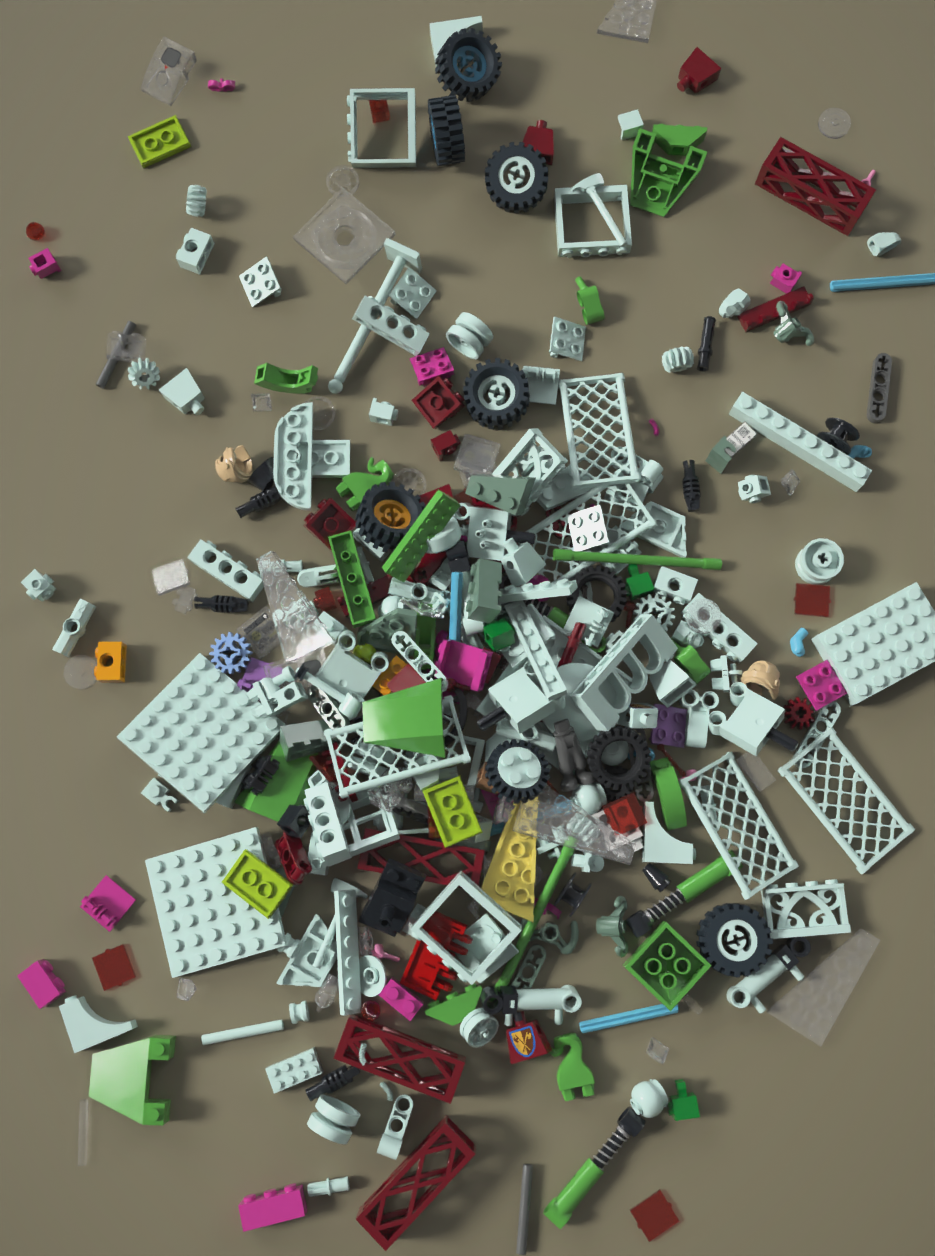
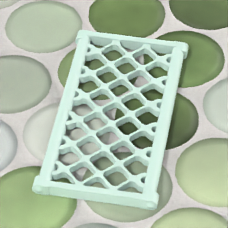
M624 373L559 380L558 389L561 391L573 479L571 481L572 489L637 483L641 481V475L637 469L624 388ZM616 381V383H614L611 386L605 383ZM597 383L593 388L587 385ZM603 385L608 390L605 394H600L596 389ZM569 386H578L575 390L567 388ZM584 387L590 392L586 396H582L577 393L580 388ZM610 392L618 394V398L615 401L609 400L606 396ZM591 394L600 397L596 403L588 400ZM577 396L582 401L578 405L570 404L569 399ZM601 401H606L610 404L607 410L598 407ZM583 403L592 406L588 412H584L579 407ZM612 408L621 410V414L617 417L612 416L608 412ZM593 410H598L602 413L599 419L590 416ZM579 412L584 417L580 421L572 419L571 415ZM605 416L613 420L609 426L600 422ZM587 418L594 422L590 428L581 424ZM615 423L623 425L624 430L616 433L610 428ZM599 425L605 431L601 435H597L592 431L595 426ZM580 427L586 433L582 437L574 435V430ZM607 432L616 436L612 442H608L602 437ZM591 434L597 438L593 444L584 441L587 435ZM618 439L626 442V446L622 449H618L613 445ZM599 441L607 445L604 451H599L594 446ZM582 443L589 448L585 453H580L576 451V446ZM612 448L618 454L614 458H610L605 455L608 449ZM592 450L599 454L595 460L586 457ZM619 456L628 457L629 462L625 465H620L616 462ZM600 458L610 461L605 468L597 464ZM582 460L591 463L586 470L578 467V463ZM611 465H616L621 469L616 475L607 471ZM592 467H597L602 471L597 477L588 473ZM622 472L631 474V476L619 477ZM603 474H607L608 476L611 477V478L600 479V477H601ZM584 476H588L592 479L587 481H580V479H582Z
M620 469L613 472L614 475H616L620 471ZM624 483L628 489L626 491L617 489V484L594 487L526 532L534 533L536 536L535 543L533 544L534 549L537 543L547 546L545 554L539 555L545 562L546 559L553 560V557L547 556L549 546L575 551L574 547L563 546L564 537L571 536V534L566 533L567 515L573 509L578 511L585 510L584 502L589 499L597 501V506L600 502L611 505L609 513H603V516L608 518L606 530L618 533V540L612 544L608 542L607 545L609 546L606 548V545L602 546L601 553L614 552L646 530L655 528L657 522L651 517L630 484ZM606 488L614 492L612 500H602L600 492ZM616 492L627 494L625 503L614 502ZM630 494L632 495L638 506H632L627 504L628 496ZM613 505L624 507L622 516L619 517L611 514ZM627 507L637 509L635 519L624 517ZM640 510L648 519L645 523L637 519ZM610 518L621 520L618 530L608 527ZM558 519L564 521V531H554L552 523ZM623 521L634 522V530L629 533L622 531ZM543 529L549 532L548 541H538L536 533ZM552 533L562 534L563 537L560 545L550 543ZM589 548L587 550H581L585 552H591L589 551ZM557 561L554 571L545 570L543 567L538 574L544 576L543 572L553 573L554 581L551 583L562 579H568L569 581L577 572L580 573L581 569H587L597 562L584 561L578 564L574 561H562L570 564V571L563 575L557 571L558 564L561 562Z
M449 695L442 699V716L450 721L447 729L443 730V736L448 735L456 741L451 748L445 747V750L449 752L447 759L439 761L435 756L427 755L429 759L426 765L419 766L415 762L419 754L418 752H416L412 759H408L402 755L404 750L398 753L389 747L380 746L385 751L380 758H377L370 754L376 745L372 744L369 751L360 749L358 746L364 739L363 731H360L363 730V722L334 730L332 728L324 730L339 785V796L343 799L349 797L350 794L460 763H470L471 757L466 748L455 711L453 697ZM450 706L453 718L443 714L444 707ZM452 724H455L458 736L448 732ZM357 732L361 736L356 745L346 741L349 733ZM337 737L341 741L337 750H334L331 738ZM458 742L461 743L464 753L462 755H458L453 750ZM344 744L353 747L348 757L339 753ZM355 751L365 754L361 763L351 760ZM387 752L397 755L392 765L383 761ZM336 756L346 760L341 769L338 767ZM368 757L378 761L373 770L363 766ZM400 758L410 763L408 770L399 772L395 767ZM348 763L358 766L353 776L344 772ZM384 764L390 767L389 775L380 777L376 773L378 766ZM361 769L370 773L369 781L360 783L356 779ZM341 775L351 779L348 787H343Z
M829 727L788 763L780 767L778 772L782 777L785 776L855 863L858 872L863 874L904 838L913 833L915 828L911 823H907L838 738L834 728ZM826 737L830 739L828 747L818 746ZM814 749V758L812 760L803 758L809 751ZM818 749H826L828 751L827 761L817 760ZM832 750H839L843 755L840 763L831 762ZM799 761L798 772H791L789 768ZM803 761H811L813 763L811 774L802 772ZM818 762L827 765L825 775L816 774V764ZM831 764L840 766V775L838 777L830 776ZM851 765L855 770L853 778H845L843 776L844 766ZM802 775H810L812 777L811 787L804 788L799 781ZM816 776L825 778L824 789L815 788ZM830 778L839 780V789L837 791L829 790L828 782ZM843 780H851L853 782L852 792L842 791ZM857 781H864L868 786L865 794L856 793ZM815 790L824 792L823 803L816 804L812 799ZM828 792H836L838 794L836 805L827 803ZM843 793L852 796L850 806L841 805V795ZM856 795L865 797L864 808L855 807ZM876 796L880 801L877 810L868 807L869 797ZM827 806H835L837 808L835 819H829L825 815ZM842 807L851 810L849 820L840 819V809ZM855 809L864 811L863 822L854 821ZM868 811H876L878 813L876 824L868 823ZM883 812H889L893 817L890 825H883L881 823V814ZM841 821L849 823L848 834L841 835L837 830ZM854 823L863 825L862 836L853 835ZM867 825H875L877 827L875 838L866 836ZM882 826L891 829L889 839L880 838V828ZM902 828L904 831L894 839V829ZM853 837L862 839L861 850L854 851L849 845ZM866 839H874L876 841L874 852L865 850ZM881 840L888 841L889 844L879 851V842ZM865 853H873L875 855L866 863L862 861Z
M731 751L692 775L679 779L678 782L739 885L743 898L746 900L788 872L797 869L799 865L796 860H793ZM725 760L729 764L726 769L718 767V764ZM712 768V778L703 775L705 771ZM716 770L725 773L724 782L716 780ZM735 774L739 781L736 787L728 784L729 775ZM698 777L697 786H690L688 781ZM702 778L710 781L709 791L701 788ZM714 783L722 785V795L713 792ZM727 787L735 791L734 800L726 797ZM699 791L708 795L707 804H701L698 800ZM739 792H745L749 798L746 804L738 801ZM712 796L720 799L719 808L711 805ZM724 800L733 804L732 813L723 809ZM737 805L745 808L744 817L736 814ZM710 809L718 812L717 822L710 821L707 815ZM749 809L756 810L759 816L756 822L748 818ZM722 813L730 816V826L721 823ZM734 818L743 821L742 831L734 828ZM747 822L755 825L754 835L746 832ZM765 826L769 833L767 839L759 837V827ZM720 827L728 829L727 839L721 840L717 833ZM732 831L740 833V844L731 840ZM745 835L753 838L752 848L744 845ZM757 840L765 842V852L756 849ZM730 844L738 847V857H731L727 849H729ZM770 844L777 846L779 850L777 857L769 854ZM743 849L751 852L750 862L742 859ZM755 853L763 856L762 866L754 863ZM767 858L776 861L775 870L767 868ZM740 862L749 866L748 875L740 873L738 869ZM780 862H786L788 867L779 871ZM753 866L761 869L760 880L752 876ZM765 871L773 873L774 876L766 881L764 880ZM751 880L759 883V885L753 888L752 890H750V888L748 887Z

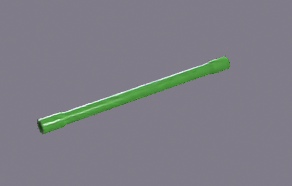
M568 549L553 550V560L641 564L721 570L722 560L715 558L699 559L585 552Z
M568 835L561 854L533 909L534 922L527 921L515 946L519 952L507 962L499 981L494 986L499 992L500 986L508 985L552 893L579 843L578 839ZM490 998L489 1000L493 1002L496 998Z

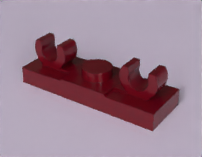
M337 742L332 743L334 750H337L339 747ZM330 750L322 753L324 758L331 757ZM336 756L338 767L341 769L345 764L344 759ZM332 758L325 762L327 767L333 766ZM345 767L344 772L349 774L347 767ZM341 775L343 787H348L351 779ZM339 785L334 788L336 793L339 792ZM356 793L349 795L352 803L358 801ZM338 796V800L340 802H343L348 798L346 797L342 799L340 796Z

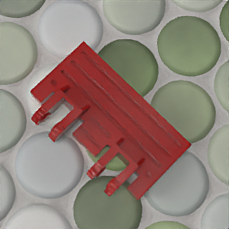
M437 911L430 916L422 927L447 951L450 949L461 955L466 956L468 950L453 942V938L466 944H471L473 941L471 936L464 934L468 925ZM417 940L400 984L437 1000L441 990L433 987V985L445 991L451 992L453 989L450 983L438 978V974L451 980H456L458 975L445 966L442 962L443 959L438 954H432L424 941ZM448 951L452 956L455 957V953Z

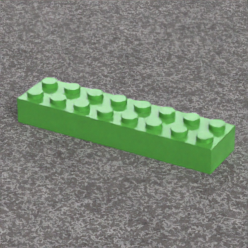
M438 489L382 566L385 573L404 583L428 551L427 539L430 541L435 534L441 532L461 505Z
M350 530L329 536L328 538L352 626L357 628L376 620L354 537Z

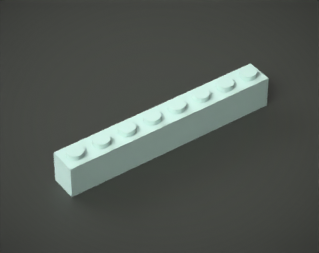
M744 392L740 394L729 412L730 416L742 423H746L753 430L855 492L864 485L872 472L865 465Z

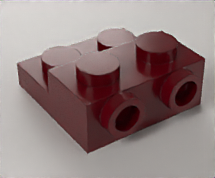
M438 376L411 400L433 429H437L449 417L452 418L465 407L463 404L465 399L458 391L455 393L452 390L454 385L447 377L444 379Z
M324 498L316 506L319 509L314 514L310 512L305 517L304 521L306 523L303 526L332 552L328 537L352 531L356 527V521L332 498L327 500Z

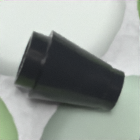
M651 863L647 864L642 870L653 888L660 893L672 882L667 874Z

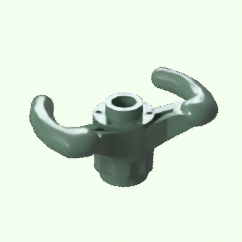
M779 301L776 308L781 317V324L773 332L779 342L784 343L793 337L805 336L807 338L806 345L812 346L815 339L811 330L801 327L800 321L796 317L792 318L789 315L787 304L784 301Z
M618 896L614 901V906L617 908L610 916L597 918L596 931L597 934L611 937L618 945L615 947V952L617 956L622 958L628 953V943L623 937V933L626 931V922L622 920L628 906L626 898Z
M521 920L520 924L522 925V931L519 933L520 936L525 928L527 920ZM572 921L570 924L571 939L569 943H565L560 936L559 927L552 922H546L542 924L540 929L534 930L529 942L536 939L557 945L562 954H571L576 947L579 937L578 923ZM549 928H551L553 934L551 936H547V934L545 933L546 929L549 930Z

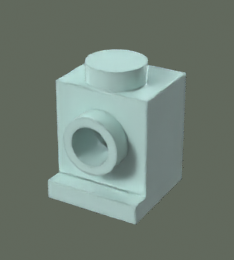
M373 398L369 412L370 421L392 426L393 420H397L398 409H395L389 402L383 401L379 403L377 398Z

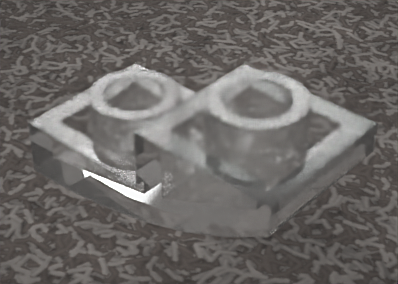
M505 796L502 799H498L493 815V823L495 825L501 822L506 823L513 814L511 812L515 808V805L511 803L514 801L513 799L510 803L506 802L507 797Z

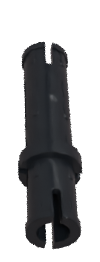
M712 316L705 317L697 365V370L701 372L709 370L710 357L713 354L712 342L716 318Z

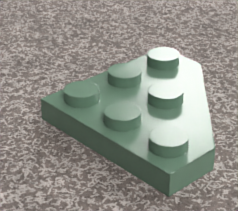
M397 608L360 627L357 633V645L371 644L378 651L400 654L392 644V636L397 631H403L415 642L418 611ZM399 637L397 639V644L401 643L405 649L408 647L404 642V638ZM415 650L410 651L408 656H413Z

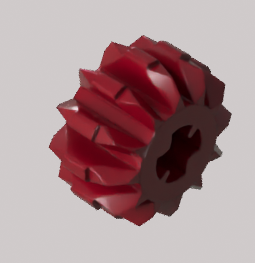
M796 697L794 701L792 699L788 700V705L783 706L785 711H787L784 713V717L788 718L784 723L791 722V729H794L796 726L798 730H802L803 726L805 728L810 727L809 722L815 721L811 715L816 714V711L810 710L813 705H807L806 698L802 701L799 697ZM796 711L801 712V713H802V716H800V717H799V715L796 716V713H795V712H796Z

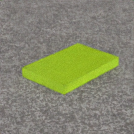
M176 115L127 136L143 169L191 147Z
M460 776L422 791L445 848L483 833Z
M248 849L243 851L221 882L267 919L272 917L294 886Z

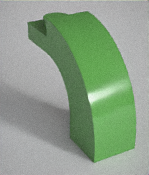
M265 363L257 366L254 384L278 392L308 393L311 392L312 386L316 385L318 368L311 365L301 370H287Z
M417 604L416 611H418L415 643L434 664L436 611L432 607L433 604ZM417 650L414 652V660L419 656ZM424 664L421 670L432 668L430 664Z
M668 757L651 761V772L659 793L662 818L667 830L687 826L683 796L674 767L670 765Z

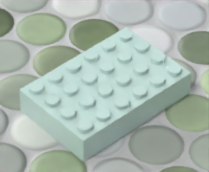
M917 582L811 639L823 661L828 660L845 688L847 694L844 696L850 706L865 700L935 662V611Z

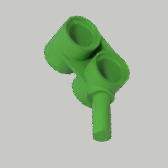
M577 277L575 281L580 289L577 291V299L580 306L584 307L582 315L585 324L589 325L604 320L605 314L596 286L588 287L582 277Z
M671 638L678 647L674 660L698 684L711 673L710 668L703 662L698 652L691 645L681 647Z

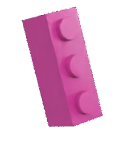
M296 1183L289 1184L284 1187V1190L276 1191V1189L267 1190L264 1192V1195L257 1197L256 1194L243 1197L244 1200L238 1205L243 1232L303 1217L308 1211L303 1185L297 1186Z

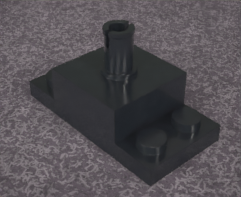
M389 858L358 922L395 937L397 932L400 933L415 905L417 894L426 878V874Z

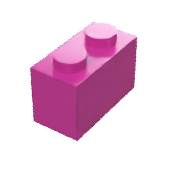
M44 959L37 960L17 975L39 1009L47 1007L66 992L63 988L65 987L63 981L54 975L52 965Z
M394 977L390 979L379 994L382 999L409 1021L413 1019L424 1004L420 998L400 984Z

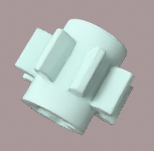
M442 590L441 593L435 592L430 603L433 604L432 607L437 613L444 614L445 611L450 613L451 592L447 590Z

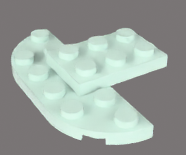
M313 402L293 407L290 412L279 420L274 435L273 475L276 488L287 503L307 511H311L312 478H343L350 474V440H313Z

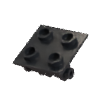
M272 755L259 757L253 765L254 771L251 774H247L241 782L243 784L241 790H247L251 787V793L254 795L262 794L269 781L260 774L262 773L272 779L271 775H274L279 769L278 765L280 762L276 759L271 761Z

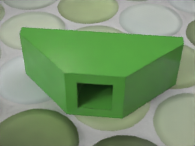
M654 124L652 132L656 133L655 142L668 155L686 156L690 146L697 147L704 141L707 127Z
M476 983L470 984L460 994L455 991L446 995L447 999L439 1002L438 999L427 1004L428 1008L425 1009V1013L452 1026L459 1024L470 1012L475 1010L482 992L481 984L477 986Z

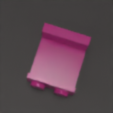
M451 639L443 640L438 649L439 659L434 665L442 672L446 679L470 686L471 690L477 692L483 690L493 652Z

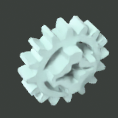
M648 594L647 600L642 597L640 599L641 604L636 603L635 605L638 610L633 611V614L637 615L633 621L635 622L640 615L651 614L653 611L654 614H659L656 620L660 625L661 618L666 616V621L661 626L667 632V626L671 627L673 625L670 620L675 619V616L671 615L675 609L669 608L671 601L664 602L665 596L662 599H658V594L654 598ZM647 605V612L641 614L643 607Z

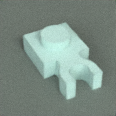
M153 778L141 792L155 805L158 806L161 802L162 807L167 812L172 810L167 805L169 800H172L174 803L179 801L173 796H168L167 793L170 790L156 778Z

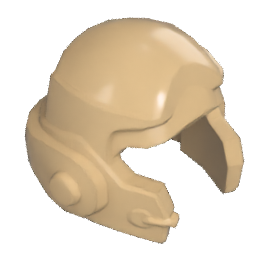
M243 445L237 446L235 451L232 447H226L223 456H220L215 461L216 472L225 482L244 483L249 480L253 472L251 458Z
M757 661L749 667L748 671L742 673L741 682L749 690L760 696L762 695V688L758 684L766 687L772 699L775 700L779 693L780 672L774 664L768 661Z

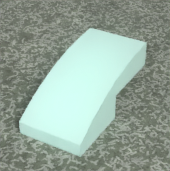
M448 558L443 561L441 567L429 580L430 583L441 590H447L451 585V571Z

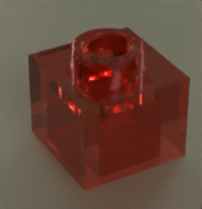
M369 100L373 123L390 120L387 100Z
M329 587L315 591L316 598H313L317 609L320 608L322 612H328L337 608Z

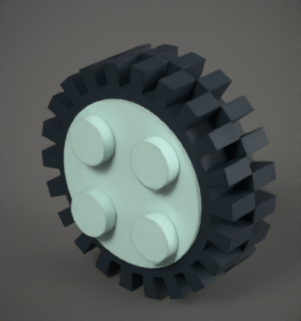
M512 739L510 743L508 740L504 741L502 745L500 743L491 753L485 766V771H487L485 778H489L487 784L488 786H493L491 791L494 794L498 791L500 799L503 796L507 797L506 802L510 803L513 799L514 804H518L521 800L522 804L527 803L528 800L532 801L545 787L549 779L547 775L550 772V769L546 768L549 764L548 761H543L544 753L539 755L538 751L540 749L537 746L535 749H532V743L528 742L527 745H524L525 740L521 739L519 743L516 742V739Z

